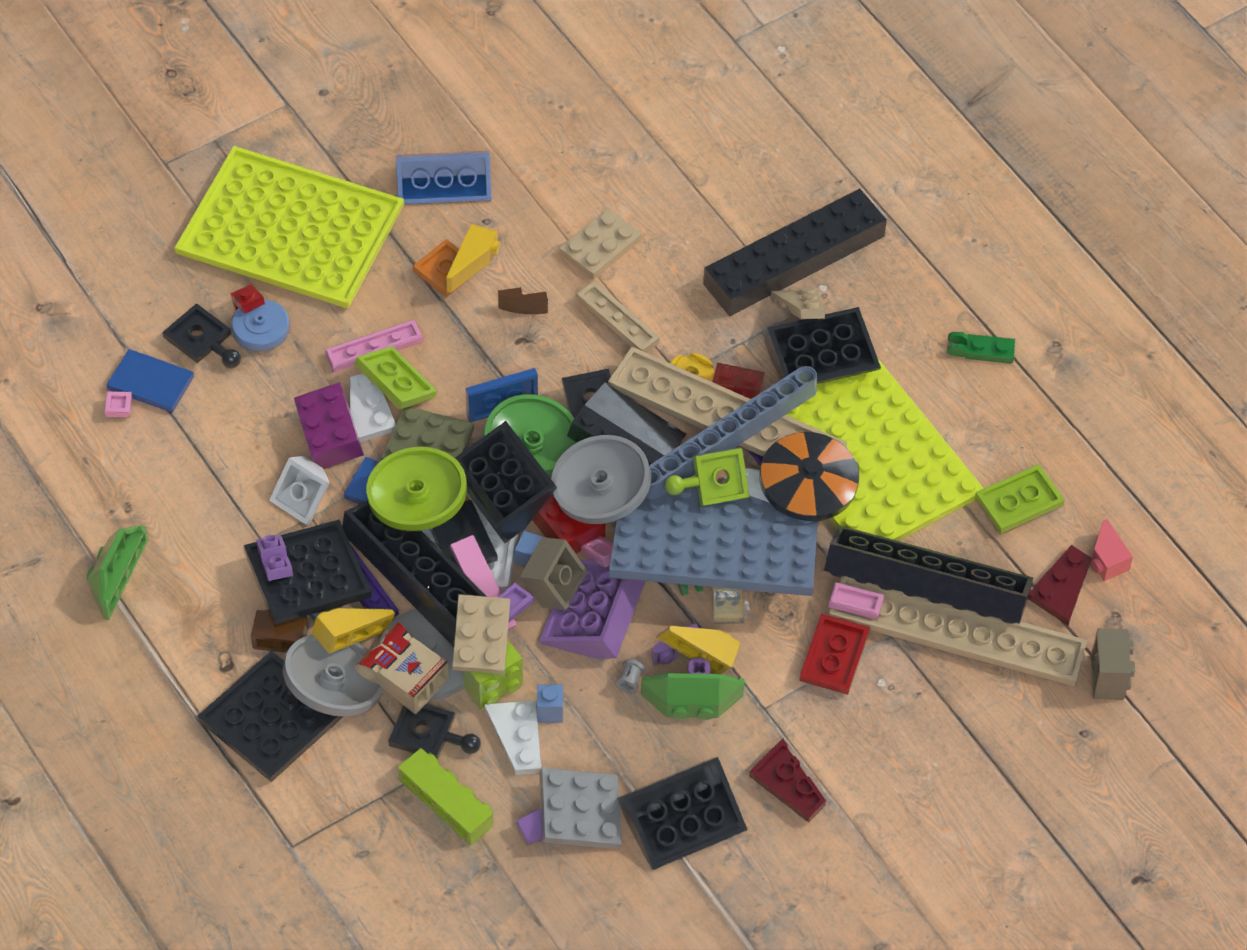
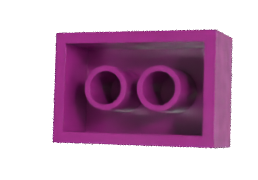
M340 382L294 397L314 463L326 469L364 455L349 404Z

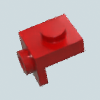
M252 284L230 293L235 311L239 308L244 314L265 304L264 297Z

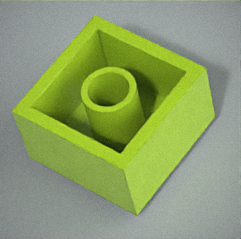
M508 639L504 674L463 671L464 689L480 709L484 708V704H495L501 697L508 693L516 692L523 685V658Z

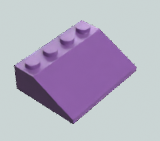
M593 559L581 560L588 570L566 611L551 609L539 642L542 645L591 658H617L645 581L609 578L610 565L603 567Z

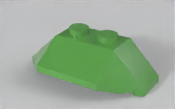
M139 525L118 529L108 538L105 546L99 549L97 562L88 571L87 581H89L91 592L106 620H110L149 540L146 526Z
M665 673L652 677H641V695L663 715L675 719L689 717L708 720L718 718L741 699L744 694L743 678H734L722 674Z

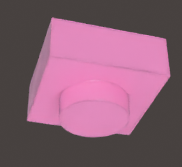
M107 392L105 416L130 417L132 392Z

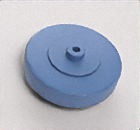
M264 299V305L245 314L238 308L232 317L231 323L235 340L244 348L253 351L270 350L283 343L289 334L290 323L286 310L280 304Z

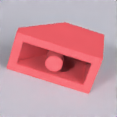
M1108 519L1102 522L1091 560L1094 572L1099 574L1103 581H1106L1129 571L1133 559L1132 554Z

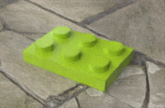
M392 346L356 357L354 365L399 409L435 398L437 390Z
M1039 464L981 489L975 494L976 500L1000 534L1064 506L1065 502Z

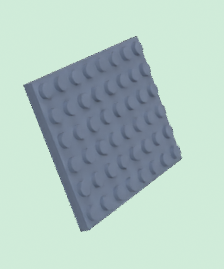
M697 487L684 488L682 493L678 495H671L666 492L657 499L649 500L645 498L633 512L617 520L609 578L812 596L818 521H803L791 518L778 511L769 502L750 495L748 498L701 506Z

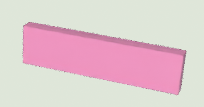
M411 320L325 349V355L333 372L355 366L354 363L358 356L390 346L399 351L422 343L423 336L415 320Z
M473 535L450 545L460 570L487 597L497 598L502 594ZM514 619L508 623V630L516 627L517 624Z

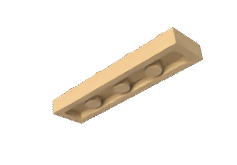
M595 281L577 293V300L631 347L647 353L660 343V337Z

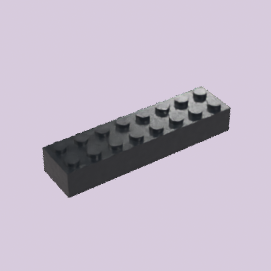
M859 188L704 267L703 285L730 317L771 296V291H780L885 237L887 219Z
M368 501L344 511L342 526L348 540L454 647L459 595L487 596L421 530L406 531L386 525L374 515Z
M839 525L830 542L824 571L830 572L831 575L836 577L845 576L853 578L858 583L875 584L881 589L897 590L909 597L919 596L935 604L945 603L952 605L957 610L967 609L983 617L992 616L1000 618L1003 622L1009 624H1020L1033 582V577L841 525Z

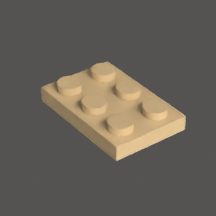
M608 208L560 247V254L594 280L642 240V233Z
M459 595L453 670L504 674L510 599Z

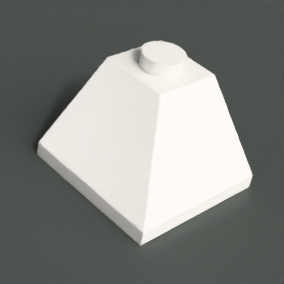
M290 457L269 501L305 525H310L330 482L324 469L307 457Z

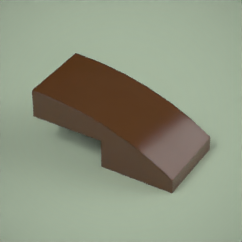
M521 287L498 290V307L501 310L519 314L548 313V297L546 291L523 295Z

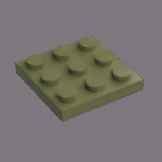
M413 407L403 408L381 460L394 452L411 447L435 448L455 458L466 450L474 431V423Z

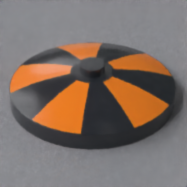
M799 432L782 437L768 448L761 462L759 480L765 497L781 513L798 520L821 521L837 516L852 503L858 489L859 469L851 452L839 441L820 433Z

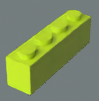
M420 748L398 767L399 780L470 846L493 827V811L489 805L479 802L475 798L473 791L467 786L463 787L450 770L443 769L433 754H427Z

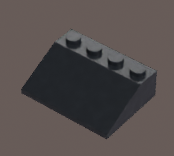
M859 307L825 314V318L802 319L767 327L765 343L771 361L781 379L804 366L815 369L817 372V384L881 370Z
M604 383L575 417L567 437L575 442L599 435L623 437L635 443L644 452L649 465L677 448L687 434L607 383Z
M504 421L455 457L465 473L467 494L504 544L528 526L557 489L555 483L507 421Z
M718 757L710 758L617 797L626 822L652 870L748 830Z

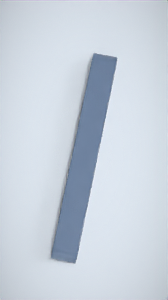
M804 366L795 370L649 465L651 484L645 498L653 500L667 492L665 481L670 476L677 475L684 479L694 475L695 470L692 456L734 449L812 398L817 392V372L815 369Z

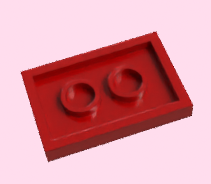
M821 614L799 681L849 695L870 627Z

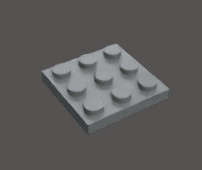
M542 767L539 772L542 842L619 849L622 842L620 808L617 797H619L618 775Z

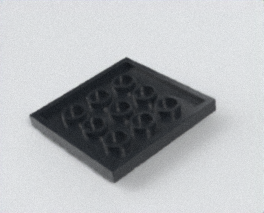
M340 520L281 535L286 546L287 557L292 566L293 576L268 581L256 542L243 545L245 556L274 624L372 598L371 589Z
M272 650L198 715V721L270 782L275 780L344 717L321 713L308 707L296 698L288 688L283 677L284 660Z

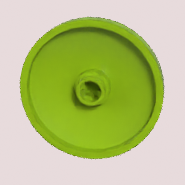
M411 447L388 455L374 467L367 481L366 493L370 509L380 521L396 529L420 531L445 523L460 510L467 495V482L462 466L453 456L435 448Z

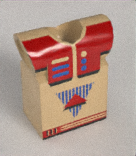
M396 623L383 637L380 645L370 650L354 667L358 675L369 682L379 684L382 689L414 714L449 680L448 662L414 637L411 638L407 630L400 623Z

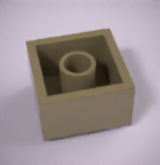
M542 537L520 578L542 608L566 611L588 570L566 540Z
M1097 628L1091 653L1093 699L1124 700L1126 691L1131 689V677L1135 675V662L1130 661V655L1133 654V639H1129L1128 629Z

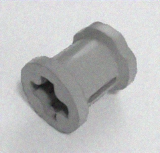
M627 659L623 663L624 670L621 677L616 680V686L624 692L636 693L638 690L637 683L640 675L645 672V666L639 661Z

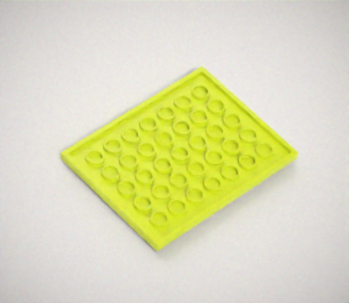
M233 146L176 244L175 254L349 309L404 207V199Z
M879 360L881 370L817 384L816 394L786 415L847 442V449L851 452L857 463L859 484L854 500L843 512L829 518L837 529L841 525L900 541L975 501L976 492L984 488Z

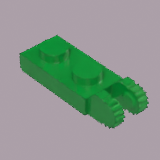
M954 331L948 335V341L952 343L947 347V353L950 355L965 357V359L1011 364L1014 361L1015 339L973 334L966 335L964 332Z

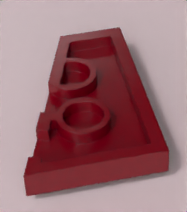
M1071 545L1030 591L1028 600L1069 626L1092 558Z
M784 738L749 771L751 779L808 823L826 806L825 798L810 776H807L803 771L797 757L792 755Z

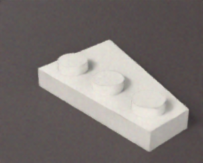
M363 373L350 377V411L360 442L393 433L396 423L383 393Z

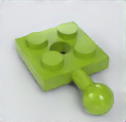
M742 448L692 456L695 477L682 479L677 475H673L665 481V489L671 495L682 493L684 488L697 486L701 506L749 497ZM719 470H723L726 473V480L722 484H719L716 480V474Z

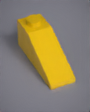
M474 224L470 225L446 277L447 292H453L490 264L493 255H497L500 250L501 242L498 241V231Z
M336 608L329 612H322L316 617L312 635L331 654L383 633L389 624L392 623L395 612L388 609Z
M670 626L657 635L658 640L690 659H706L710 664V670L716 674H722L732 668L741 643L729 633L715 629Z

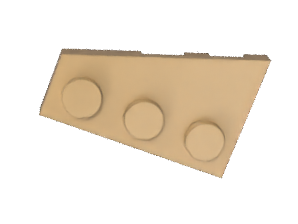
M803 287L799 291H771V300L773 302L779 301V305L783 308L789 307V312L798 318H825V308L820 293L815 288Z

